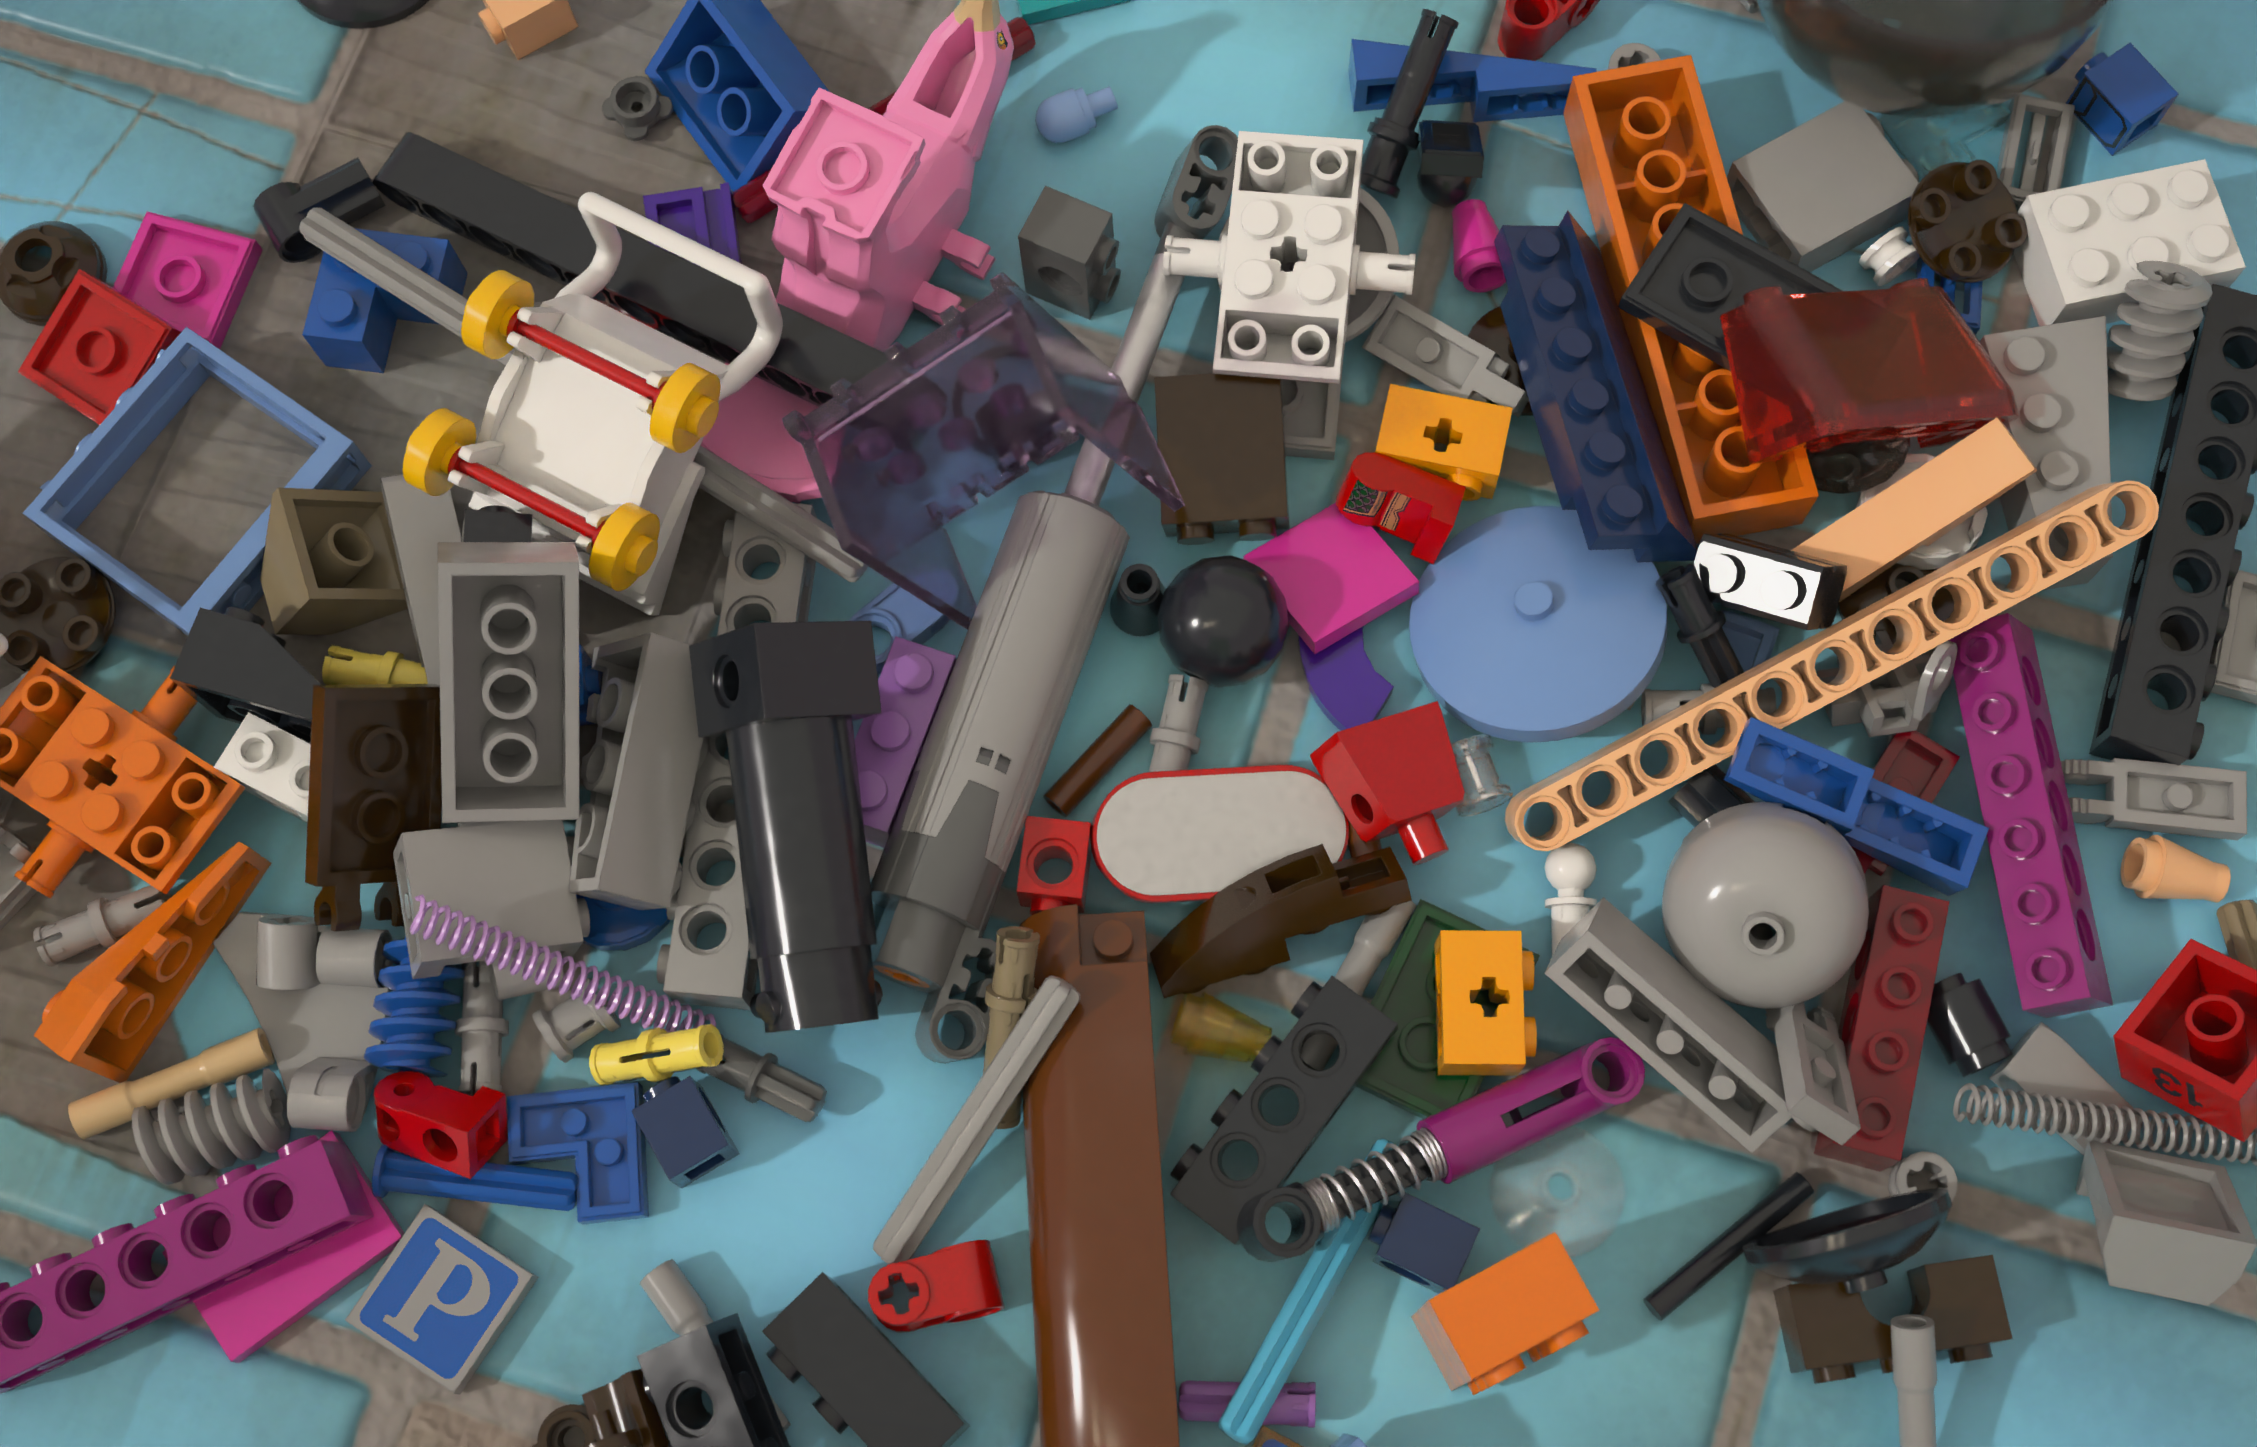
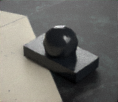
M1422 120V122H1419V137L1417 139L1420 141L1418 145L1420 165L1417 175L1418 187L1423 196L1435 205L1445 208L1458 205L1465 201L1474 191L1477 178H1482L1484 154L1479 126L1471 122Z

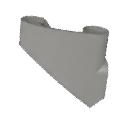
M241 912L213 942V945L240 985L266 1034L285 1086L289 1124L292 1128L355 1132L363 1120L378 1067L364 1059V1053L368 1047L383 1044L382 1041L374 1038L368 1032L369 1025L372 1021L388 1017L377 1011L373 1007V1002L376 995L391 992V989L381 985L378 981L380 970L393 966V963L386 960L382 955L384 945L393 941L389 930L364 928L334 932L331 930V926L316 925L313 917Z

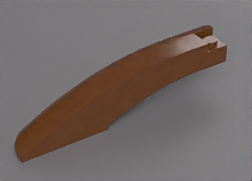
M1077 904L1059 906L1031 915L1019 925L1020 927L1032 929L1033 933L1038 932L1040 934L1034 987L1039 990L1044 980L1052 975L1070 983L1081 995L1080 1002L1022 1089L1041 1447H1180L1144 911L1079 915Z

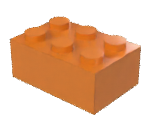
M1553 1232L1429 1299L1411 1318L1450 1390L1452 1391L1467 1383L1472 1394L1475 1395L1525 1369L1526 1366L1519 1355L1527 1350L1534 1363L1589 1334L1582 1320L1599 1311V1308L1556 1232Z

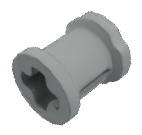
M591 978L586 979L584 989L579 998L572 1000L570 997L549 1012L540 1009L533 1014L535 1024L555 1055L564 1063L574 1058V1049L605 1029L614 1032L621 1027L616 1013L614 1012L610 1015L607 1013L608 1000L602 1008L596 1010L594 1004L600 990L599 988H597L593 1000L589 1004L584 1005L583 995L592 980Z

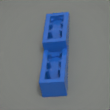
M1357 39L1351 40L1348 72L1353 112L1386 108L1410 46ZM1447 50L1425 106L1470 102L1473 123L1563 115L1573 76L1597 72V69Z
M1753 717L1746 721L1724 778L1725 781L1765 802L1781 803L1783 808L1807 814L1823 824L1828 822L1848 841L1850 846L1947 896L1968 888L1989 830L1986 826L1872 778L1875 772L1872 768Z

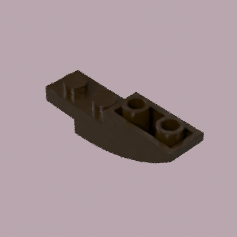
M1323 844L1288 855L1255 870L1227 886L1197 907L1177 924L1149 953L1163 998L1178 994L1196 993L1205 989L1208 985L1240 975L1259 974L1268 970L1273 965L1290 961L1286 938L1299 934L1310 935L1319 933L1329 925L1362 915H1378L1386 912L1392 906L1412 901L1407 878L1391 847L1332 864Z

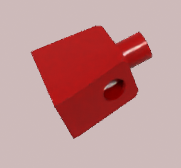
M1438 701L1336 732L1310 754L1313 764L1360 839L1370 843L1399 833L1413 865L1430 861L1449 850L1436 820L1463 802L1465 791Z

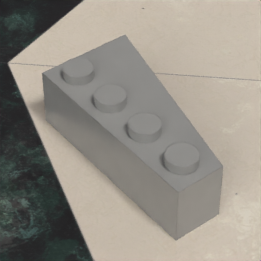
M2106 316L1984 335L1963 366L1979 427H1983L1997 417L2001 419L2038 470L1999 497L2008 530L2010 531L2091 487L2111 483ZM2110 500L2108 504L2107 513L2109 520L2112 522V507ZM2056 526L2049 536V546L2055 557L2061 559L2068 550L2069 541L2064 530ZM2113 553L2043 590L2088 583L2113 557Z
M651 632L593 649L592 669L603 672L601 695L594 693L588 698L586 721L598 724L596 743L590 752L582 757L580 780L583 781L585 788L591 791L590 803H586L580 808L579 819H576L569 893L637 910L670 908L671 898L676 894L682 879V866L679 858L684 834L689 830L695 814V803L692 799L696 773L704 763L708 748L706 737L699 738L689 651L690 644Z

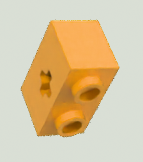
M1390 384L1375 453L1389 456L1465 486L1466 490L1462 499L1464 501H1474L1481 497L1493 499L1513 408ZM1442 443L1447 445L1446 452L1434 450V444Z
M1440 930L1434 945L1438 1075L1518 1076L1526 1065V1057H1535L1537 1048L1535 1017H1524L1523 991H1532L1534 987L1533 952L1522 951L1521 931ZM1480 990H1488L1490 1002L1501 1003L1492 1017H1484L1482 1005L1471 1003L1474 1002Z

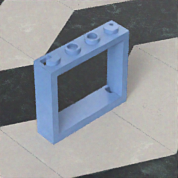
M186 326L166 350H160L155 363L135 386L128 388L121 394L114 410L99 427L78 443L74 455L52 480L45 482L40 487L41 493L22 514L53 540L78 558L92 565L110 581L188 636L200 607L225 614L228 607H235L249 612L263 596L264 592L260 576L271 504L183 607L78 533L76 529L209 376H212L317 449L284 488L351 491L372 465L352 440Z

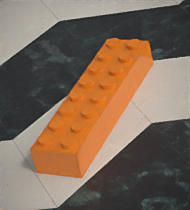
M1691 55L1573 76L1563 115L1602 259L1619 306L1621 297L1684 203L1742 235L1743 232ZM1619 308L1696 544L1699 543L1703 534H1732L1741 536L1802 524L1819 494L1794 408Z

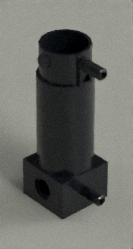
M871 621L752 623L690 645L689 651L699 738L727 736L750 958L758 959L761 993L755 994L751 999L750 1009L752 1014L764 1021L765 1033L879 1019L878 1006L883 992L879 982L874 979L871 945H877L853 730V721L882 713Z

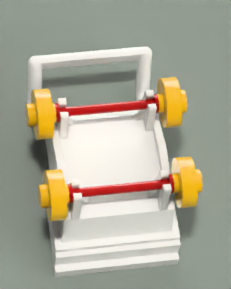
M587 192L579 198L578 209L597 247L591 264L584 272L561 289L554 299L542 302L540 307H534V290L532 285L505 270H497L489 274L478 285L466 303L461 335L464 344L468 348L490 359L502 358L513 348H516L490 394L477 442L476 428L471 420L447 408L435 410L422 421L408 440L403 460V477L408 484L431 496H440L454 485L474 491L469 503V507L479 510L485 506L499 505L511 508L516 513L532 514L531 542H575L579 560V579L650 616H656L660 614L693 499L705 474V467L693 462L704 436L711 430L716 421L720 400L738 392L766 366L773 356L781 338L783 319L769 280L765 275L597 193ZM615 225L742 286L757 321L756 332L749 346L729 365H726L593 299L610 282L620 262L622 241Z

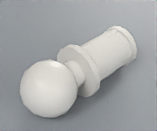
M1571 842L1551 850L1545 862L1546 877L1551 885L1558 890V897L1545 900V908L1551 909L1552 957L1560 940L1597 904L1596 899L1584 897V890L1595 879L1597 870L1595 859L1584 846Z

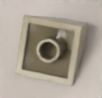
M280 487L273 492L260 581L275 635H333L408 609L382 492Z

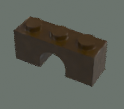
M1993 1255L1926 1264L1906 1271L1912 1294V1305L1909 1314L1923 1315L1934 1320L1936 1352L1948 1351L1950 1364L1992 1358L1990 1344L2013 1339ZM1843 1282L1833 1284L1797 1283L1786 1285L1773 1291L1790 1373L1812 1370L1814 1384L1856 1378L1854 1364L1880 1361L1882 1374L1893 1373L1891 1325L1880 1322L1868 1312L1860 1292L1847 1294Z

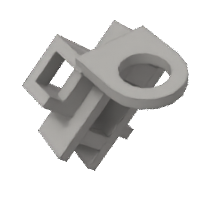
M1876 631V646L1884 653L1889 651L1893 644L1887 631ZM1948 640L1938 645L1931 657L1929 655L1918 656L1824 706L1832 727L1863 722L1869 737L1916 731L1919 722L1924 719L1927 713L1936 712L1942 694L1951 684L1957 655L1956 643ZM1839 668L1817 671V676L1822 682L1829 683L1836 677Z

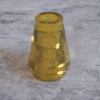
M1204 991L1200 997L1186 992L1181 1000L1173 1023L1170 1043L1184 1047V1055L1252 1063L1271 1038L1272 1027L1260 1024L1254 1018Z

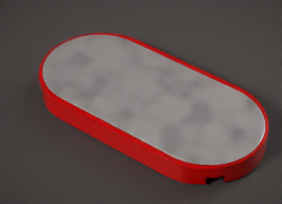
M1269 765L1155 771L1130 777L1107 794L1093 817L1090 843L1093 858L1098 869L1107 880L1109 879L1114 887L1130 898L1146 903L1204 901L1255 870L1288 855L1323 844L1332 864L1342 861L1348 845L1349 822L1323 778L1313 771L1299 766Z

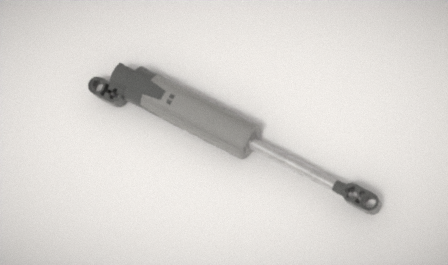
M1212 125L1198 131L1173 166L1155 214L1154 224L1160 241L1065 492L1057 494L1033 491L1020 496L871 881L872 901L885 909L876 931L877 945H871L874 973L901 985L928 993L917 1022L915 1037L917 1046L923 1055L933 1062L946 1064L970 1058L981 1050L987 1039L990 1007L985 1004V991L987 985L993 981L996 942L982 937L1130 539L1125 528L1114 519L1112 514L1099 507L1185 278V276L1180 275L1164 276L1163 274L1164 252H1167V248H1165L1166 236L1173 235L1179 238L1204 239L1223 216L1233 189L1238 137L1226 127ZM1200 155L1210 158L1216 165L1217 170L1207 167L1201 160ZM1190 197L1197 198L1198 201L1193 205L1189 216V205L1186 202ZM977 957V969L985 973V978L971 983L967 989L971 978V971L962 967L964 961ZM966 992L963 1000L949 999V996L952 997ZM945 1014L953 1015L963 1025L964 1039L956 1050L949 1049L939 1039L938 1024Z

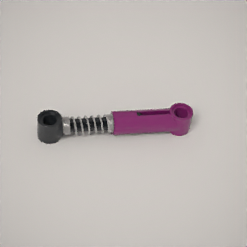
M1614 1037L1599 1039L1575 1048L1571 1052L1420 1120L1415 1133L1412 1132L1410 1136H1403L1399 1146L1387 1143L1382 1154L1377 1151H1371L1368 1154L1367 1161L1355 1158L1350 1169L1338 1166L1334 1176L1322 1173L1319 1178L1309 1179L1303 1185L1299 1182H1294L1285 1187L1255 1195L1244 1204L1238 1214L1236 1229L1239 1241L1247 1253L1261 1261L1275 1262L1303 1255L1316 1242L1323 1239L1325 1232L1328 1233L1330 1230L1333 1231L1334 1228H1338L1340 1219L1346 1216L1354 1221L1355 1212L1364 1209L1370 1213L1372 1204L1380 1201V1203L1387 1206L1389 1196L1396 1194L1403 1198L1406 1188L1412 1186L1419 1190L1421 1181L1426 1179L1434 1183L1437 1180H1441L1443 1183L1450 1184L1614 1106L1629 1102L1638 1095L1644 1084L1645 1068L1643 1060L1621 1039ZM1594 1060L1604 1064L1608 1070L1610 1082L1607 1091L1599 1087L1593 1078L1592 1065ZM1560 1088L1565 1098L1522 1118L1517 1107ZM1272 1206L1279 1207L1290 1218L1291 1233L1285 1243H1278L1272 1239L1266 1230V1214Z

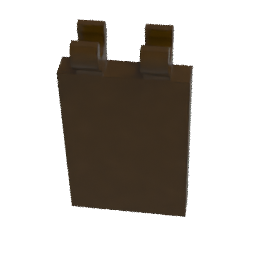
M313 685L305 883L322 887L314 904L315 924H331V930L334 932L359 930L362 919L360 885L383 883L375 897V919L379 921L392 920V926L395 927L404 926L393 852L401 834L404 832L441 829L440 685Z

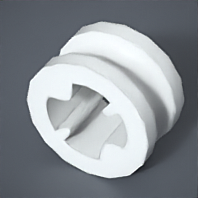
M1903 226L1897 227L1879 238L1864 252L1859 260V264L1863 269L1872 268L1875 271L1873 280L1878 286L1888 284L1899 277L1920 257L1914 245L1906 242L1908 232Z

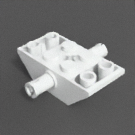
M1239 131L1228 235H1223L1221 241L1179 238L1173 235L1166 236L1165 248H1167V252H1164L1163 258L1164 276L1180 275L1218 278L1219 285H1222L1213 362L1214 374L1339 384L1346 343L1350 295H1356V289L1399 292L1412 295L1416 254L1401 255L1360 251V245H1355L1363 140ZM1295 263L1293 271H1281L1282 264Z

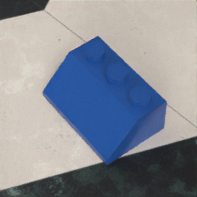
M688 0L644 71L661 95L667 96L671 100L675 114L726 183L729 182L733 192L773 167L792 130L801 122L810 107L811 99L818 88L830 92L761 0Z

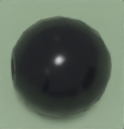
M1231 555L1202 558L1181 570L1164 591L1157 616L1160 642L1173 665L1183 673L1207 682L1208 685L1218 688L1244 685L1267 672L1282 653L1289 629L1286 599L1273 576L1255 564Z

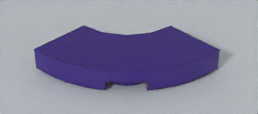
M1364 626L1317 654H1314L1298 635L1299 654L1309 690L1322 712L1340 731L1376 720L1393 692L1394 686L1374 670L1364 650Z

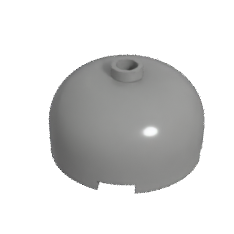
M1753 802L1726 808L1703 820L1683 839V843L1672 859L1666 874L1662 897V918L1668 943L1676 959L1706 988L1718 997L1737 1005L1762 1009L1782 1008L1803 1003L1822 994L1835 985L1852 966L1861 950L1868 926L1869 907L1865 874L1855 851L1848 841L1828 822L1823 824L1807 814L1783 808L1781 803ZM1770 925L1774 927V929L1776 930V934L1774 936Z

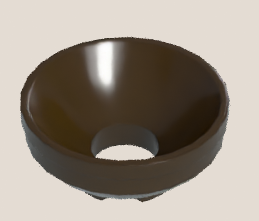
M44 221L31 224L15 233L0 249V298L3 304L19 319L26 323L45 326L79 269L92 274L106 283V259L96 242L88 234L72 224L60 221ZM36 246H48L51 248V259L44 268L34 272L22 270V259L30 249Z

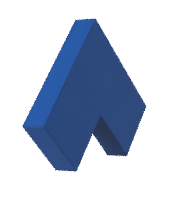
M636 1082L507 1096L509 1162L513 1165L575 1159L577 1219L583 1225L649 1218L645 1135L631 1110L644 1103L643 1086Z

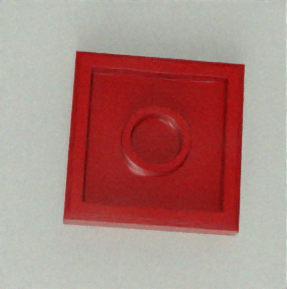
M79 269L18 372L100 425L114 410L121 394L128 388L135 386L155 363L160 350H166L179 336L181 331L92 274Z

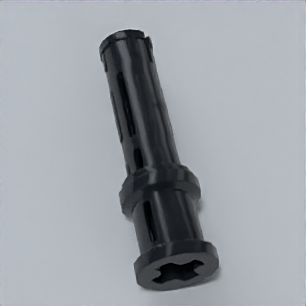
M1423 9L1421 12L1422 17L1382 118L1375 117L1374 122H1370L1367 129L1371 137L1362 158L1360 185L1396 199L1400 192L1396 184L1409 151L1417 150L1420 142L1417 140L1419 134L1414 132L1453 33L1459 25L1458 21L1443 14L1441 17L1436 16L1437 12L1429 9Z

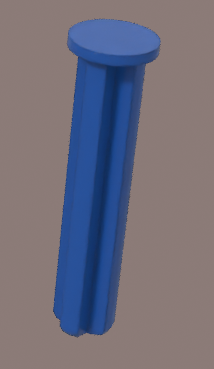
M384 1144L377 1153L372 1173V1192L374 1197L378 1198L386 1197L388 1192L391 1191L561 1211L572 1210L577 1201V1176L573 1172L486 1162L469 1179L406 1154L395 1152V1150L390 1149Z

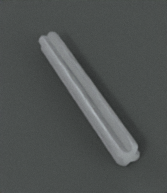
M1052 975L1044 980L875 1239L873 1250L886 1263H897L912 1258L1080 1002V993L1067 981Z

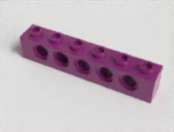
M2009 613L1991 617L1951 638L1949 641L1957 645L1953 675L1984 825L1989 828L1987 840L2022 1010L2050 1018L2113 1006L2032 629Z
M310 1135L292 1141L277 1151L280 1159L258 1170L255 1164L229 1171L215 1180L218 1189L197 1199L194 1194L173 1198L157 1206L153 1210L156 1218L141 1226L134 1228L132 1223H127L110 1228L91 1239L94 1248L73 1258L71 1253H63L47 1258L29 1269L32 1278L13 1287H10L8 1282L0 1283V1393H6L188 1306L198 1298L374 1217L345 1143L318 1140L317 1135ZM286 1184L292 1191L293 1204L290 1212L283 1219H280L274 1210V1198L278 1190ZM224 1214L229 1220L231 1231L228 1241L223 1247L219 1248L213 1240L212 1231L216 1220ZM162 1244L168 1254V1264L164 1273L157 1277L151 1267V1258L155 1249ZM99 1274L105 1283V1295L101 1303L96 1307L90 1298V1286L94 1278ZM37 1305L42 1313V1325L34 1336L28 1326V1317L32 1308Z

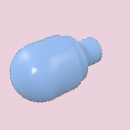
M1110 86L1088 95L1085 94L1082 87L1076 90L1071 88L1048 97L1039 105L1035 117L1036 126L1040 134L1048 141L1065 143L1090 133V129L1097 127L1096 117L1116 110L1118 106Z

